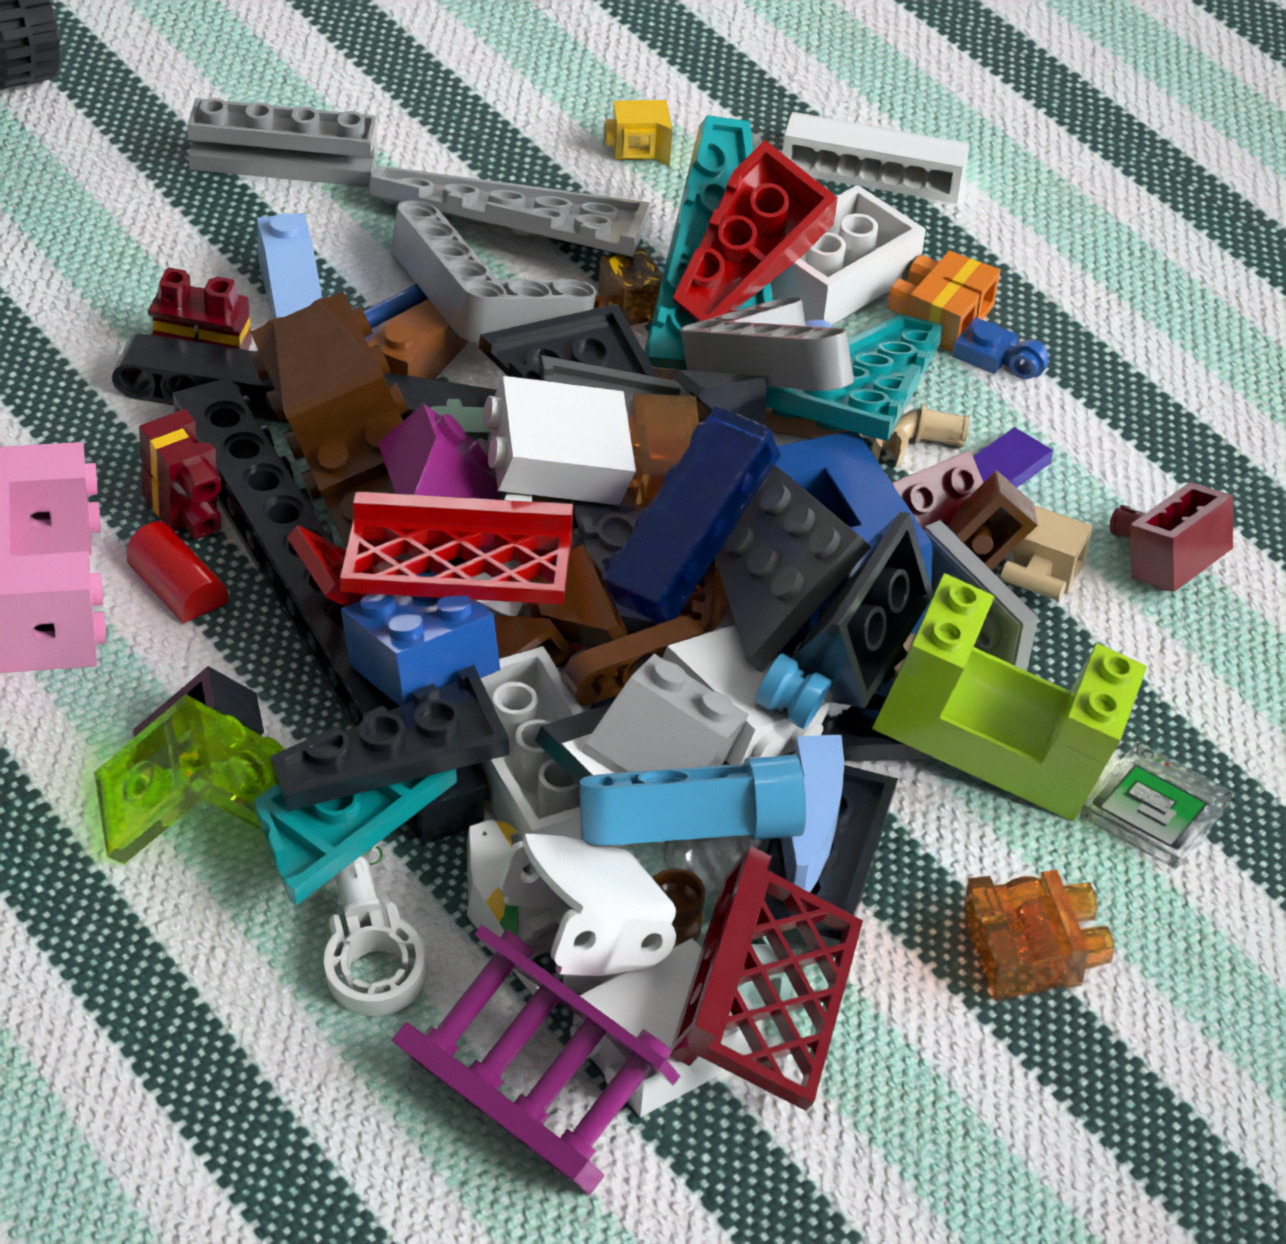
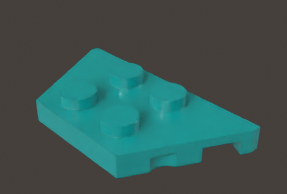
M456 769L291 811L286 810L277 784L254 800L256 817L289 901L295 906L453 786L457 782Z

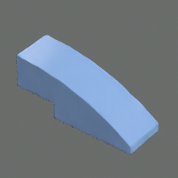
M841 735L797 736L794 755H797L804 777L806 825L802 836L780 838L787 881L808 892L812 890L818 881L827 861L837 826L844 772Z

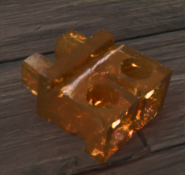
M1058 870L1041 872L1040 879L1033 876H1022L1000 885H994L991 876L968 878L963 916L976 952L981 954L980 963L994 1001L1046 991L1063 984L1065 988L1082 986L1085 969L1112 962L1115 946L1109 927L1101 925L1081 929L1079 926V922L1096 919L1098 906L1096 895L1090 882L1063 885Z

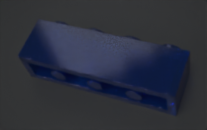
M719 406L714 407L706 421L697 425L686 452L678 464H674L668 469L663 479L661 490L650 507H645L636 519L633 533L623 548L616 551L607 564L606 574L603 579L617 604L660 624L677 618L781 456L769 427Z

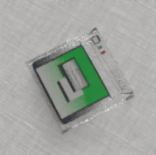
M1137 741L1088 797L1082 806L1080 817L1177 870L1230 805L1233 792Z

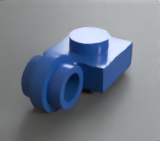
M977 317L954 343L952 357L992 374H996L1004 364L1009 366L1017 377L1031 379L1032 377H1039L1048 366V352L1042 343L1036 340L1017 343L1018 334Z

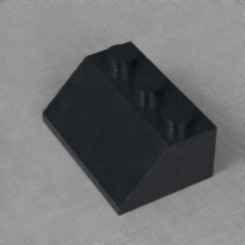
M899 512L868 542L872 546L871 549L842 580L828 603L821 608L818 619L805 639L795 649L793 659L797 661L799 669L804 671V678L809 674L817 672L832 681L824 699L825 702L865 708L933 597L910 513Z

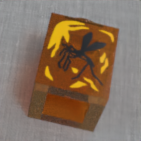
M645 248L636 249L633 257L619 253L603 256L600 260L598 296L609 297L608 306L618 304L630 326L652 321L663 273Z

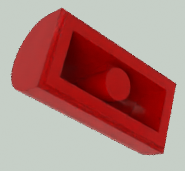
M159 521L152 522L141 527L132 536L126 550L127 563L183 624L229 603L227 587L169 525Z

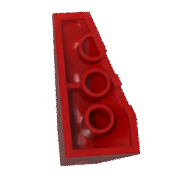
M764 140L733 171L721 202L712 214L709 227L698 249L695 250L673 296V303L697 322L734 312L800 259L834 225L838 197Z

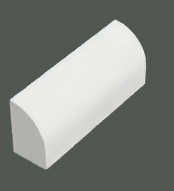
M792 112L784 135L782 154L813 178L957 203L966 169L970 143Z

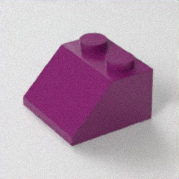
M422 404L378 442L396 494L500 500L503 491H498L495 468H490L488 464L490 444L482 438L475 441L468 436L460 424L449 414L440 416L428 406Z

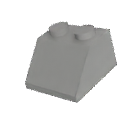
M654 654L627 681L586 741L581 752L613 773L721 766L749 714L735 706L724 694L712 691L688 676L677 664L665 661Z

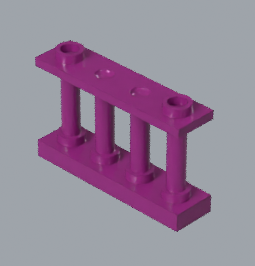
M481 925L475 935L494 954L437 1028L430 1026L425 1034H423L406 1021L391 1041L411 1059L591 1195L605 1176L590 1161L596 1153L592 1146L650 1070L674 1086L680 1075L667 1061L672 1051L663 1042L644 1029L635 1037L531 961L529 958L535 951L511 931L506 929L499 937L484 925ZM515 969L539 988L481 1062L475 1059L468 1068L453 1057L459 1050L455 1043L511 971ZM560 1002L582 1018L584 1022L527 1096L520 1094L515 1102H512L498 1091L504 1083L500 1077L553 1008ZM605 1035L631 1055L573 1131L566 1129L561 1137H558L544 1126L550 1117L546 1111Z

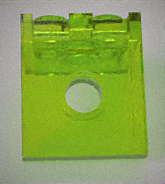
M185 694L94 772L107 857L123 865L126 864L201 800L261 830L255 813L254 800L276 784L272 774L270 756L283 751L284 747L275 739L263 737L243 726L233 716L223 715Z

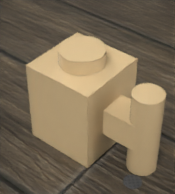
M1035 505L1038 526L1011 551L1014 552L1012 562L1007 561L1005 563L1000 580L1060 601L1063 593L1068 594L1085 563L1093 526Z

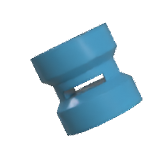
M781 653L767 672L754 701L769 711L774 709L784 711L787 708L789 722L805 730L821 707L832 681L817 672L809 674L804 678V671L799 669L797 661Z

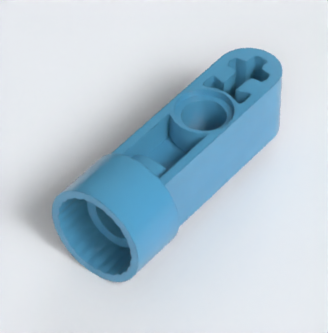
M797 755L745 758L743 764L597 774L584 777L579 781L581 839L588 844L621 845L749 835L751 840L799 837L804 834L806 793L802 767Z

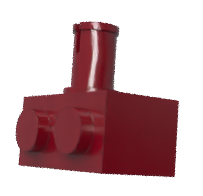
M1189 482L1147 513L1131 509L1123 504L1120 505V508H1116L1111 516L1109 528L1113 536L1130 540L1131 578L1151 584L1159 590L1175 592L1232 550L1233 495Z

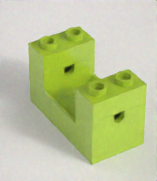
M944 573L907 649V655L900 664L872 729L1074 822L1121 741L1147 665L1096 643L1071 690L1064 689L975 648L974 644L995 596Z

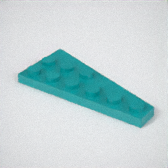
M899 314L848 339L854 376L852 384L822 391L767 386L766 407L772 408L773 414L779 417H803L816 421V425L825 430L840 431L845 429L888 442L941 343L943 325Z

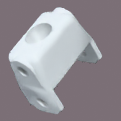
M525 833L523 841L511 846L498 882V887L504 895L503 901L509 906L546 907L560 926L551 949V957L557 964L555 969L560 975L603 976L654 967L670 954L676 940L675 929L672 926L676 913L675 906L629 851L608 845L588 844L584 840L567 836ZM532 863L536 872L526 878L520 877L522 869Z

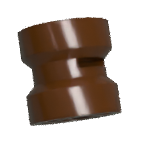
M671 868L662 870L654 875L652 879L673 902L676 909L672 922L676 933L674 947L692 938L696 942L701 935L703 916L701 912L704 909L705 886L698 876L685 869Z

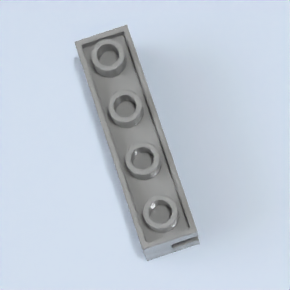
M195 98L187 124L188 140H193L189 152V170L369 187L370 176L375 171L377 163V115L361 114L355 111L316 110L311 107L273 106L263 102L242 103L224 101L219 98Z

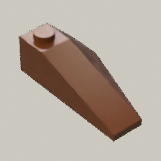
M429 299L371 328L373 334L365 337L369 348L379 344L390 368V373L433 380L470 342L455 333Z

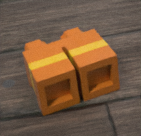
M948 251L940 261L920 254L912 263L908 282L898 279L892 285L887 308L899 314L943 325L939 347L953 352L955 341L975 317L983 320L994 307L1001 269L952 251Z

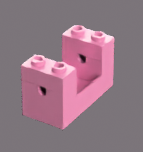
M83 442L0 447V673L97 667L96 645L107 644L105 612H94L93 606L103 605L101 573H90L89 555H92L91 534L101 533L99 502H89L88 495H98L96 463H85Z

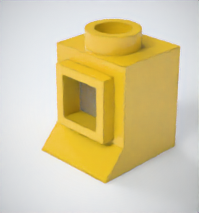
M613 100L612 119H605L604 141L605 146H613L615 160L655 159L670 167L672 124L667 100Z

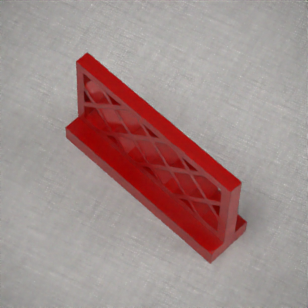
M356 492L353 503L354 520L340 577V592L435 598L468 596L470 600L564 605L570 550H572L573 504ZM403 553L412 557V559L401 564L392 559ZM458 556L468 561L456 567L447 562ZM513 559L522 564L512 570L502 565ZM373 566L382 571L377 574L359 573ZM428 569L437 574L434 577L417 576V574ZM484 572L492 577L490 580L473 579V577ZM540 575L552 584L530 583L528 580Z

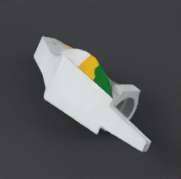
M490 819L469 827L467 838L468 918L477 930L481 925H484L499 937L506 929L511 931L535 951L529 959L551 951L560 925L545 907L506 905L503 901L504 895L498 887L511 846H513L512 842L517 841L519 832L511 824L499 820L494 821ZM522 869L520 877H529ZM513 969L510 973L511 976L514 971L528 990L534 994L539 987Z

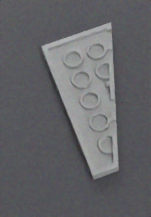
M380 165L370 176L369 195L381 197V200L385 203L398 205L403 201H420L435 206L441 212L509 227L511 232L516 234H538L632 257L649 219L650 202Z

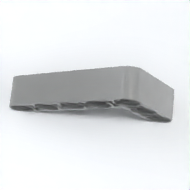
M403 201L397 205L391 251L455 333L461 338L479 343L480 334L594 308L596 290L590 284L572 279H496L435 206L420 201Z
M798 297L764 302L680 328L686 367L690 371L767 376V386L811 391L836 389L854 382L846 329L806 326L802 299Z

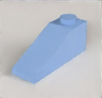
M282 213L275 216L257 218L258 262L272 318L285 317L310 306L314 301L322 298L313 243L305 213Z

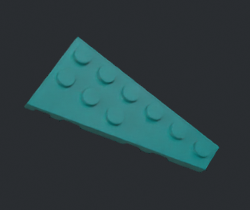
M707 115L699 125L644 350L652 367L687 370L680 328L697 321L673 303V296L695 250L698 249L709 227V221L714 210L718 208L733 171L754 151L750 121ZM771 282L737 310L772 301Z

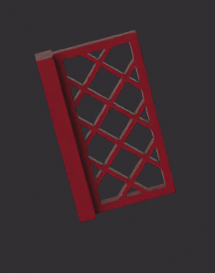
M750 846L724 877L670 1048L672 1051L670 1057L688 1066L698 1057H701L807 1111L815 1102L863 920L768 871L771 856ZM768 893L783 901L791 917L775 921L764 900L765 894ZM823 922L842 932L840 944L826 947L814 923ZM798 928L810 952L794 956L782 932ZM766 936L779 961L762 965L751 945V941ZM817 963L828 983V988L814 992L801 967ZM785 972L798 997L781 1001L768 976ZM753 981L765 1006L749 1011L737 987L739 984ZM805 1008L816 1029L815 1034L801 1038L788 1012ZM772 1017L785 1043L768 1048L755 1022ZM739 1027L752 1053L742 1055L721 1044L724 1031ZM792 1054L803 1075L801 1085L783 1076L775 1061L776 1058Z

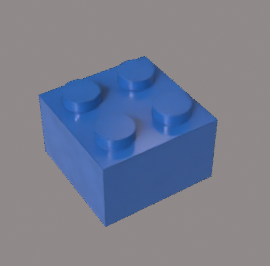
M434 572L417 574V576L434 577L437 575ZM368 594L361 601L341 608L350 666L399 706L413 701L412 692L433 683L439 689L457 681V672L472 665H475L480 678L501 670L494 615L478 601L470 600L468 596L435 598Z

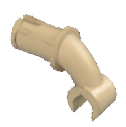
M922 403L920 408L902 414L888 442L874 438L871 452L878 461L881 450H888L890 448L896 455V468L904 459L909 439L914 438V442L917 443L924 439L964 447L969 430L970 416L927 409V404Z

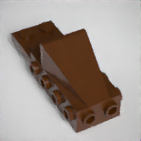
M344 291L331 297L317 299L308 307L285 317L274 318L264 326L250 331L258 351L249 354L261 382L271 378L275 389L266 394L278 421L287 418L292 428L284 432L287 443L295 460L297 461L305 457L310 469L301 472L313 501L323 497L347 550L354 520L353 503L356 492L396 494L378 442L403 422L401 415L409 410L397 383L388 386L384 375L391 371L379 344L370 348L367 344L365 337L373 334L362 307L358 306L351 309ZM403 553L399 556L392 558H398L405 561L412 559V557H410L406 553Z

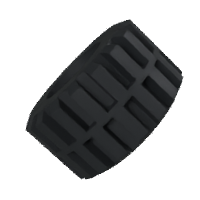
M0 0V89L3 90L55 78L60 63V39L51 1Z

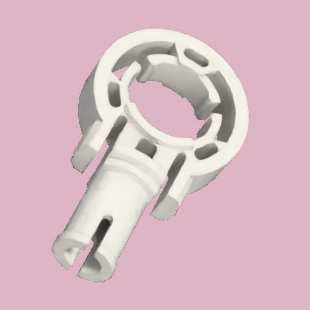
M359 857L353 862L356 879L351 878L348 866L334 876L349 936L347 939L344 937L339 914L332 915L329 918V928L332 937L328 941L324 952V969L328 988L334 999L342 1007L363 1016H385L405 1008L421 992L427 974L425 951L418 933L408 923L400 919L396 903H385L389 927H385L379 900L376 897L370 874V864L368 860ZM377 951L390 954L395 953L401 958L403 969H398L396 974L389 980L385 979L373 982L372 984L362 982L360 979H355L352 982L351 971L349 970L351 963L354 964L358 958L367 953ZM409 958L416 959L411 973ZM343 974L345 984L337 976Z

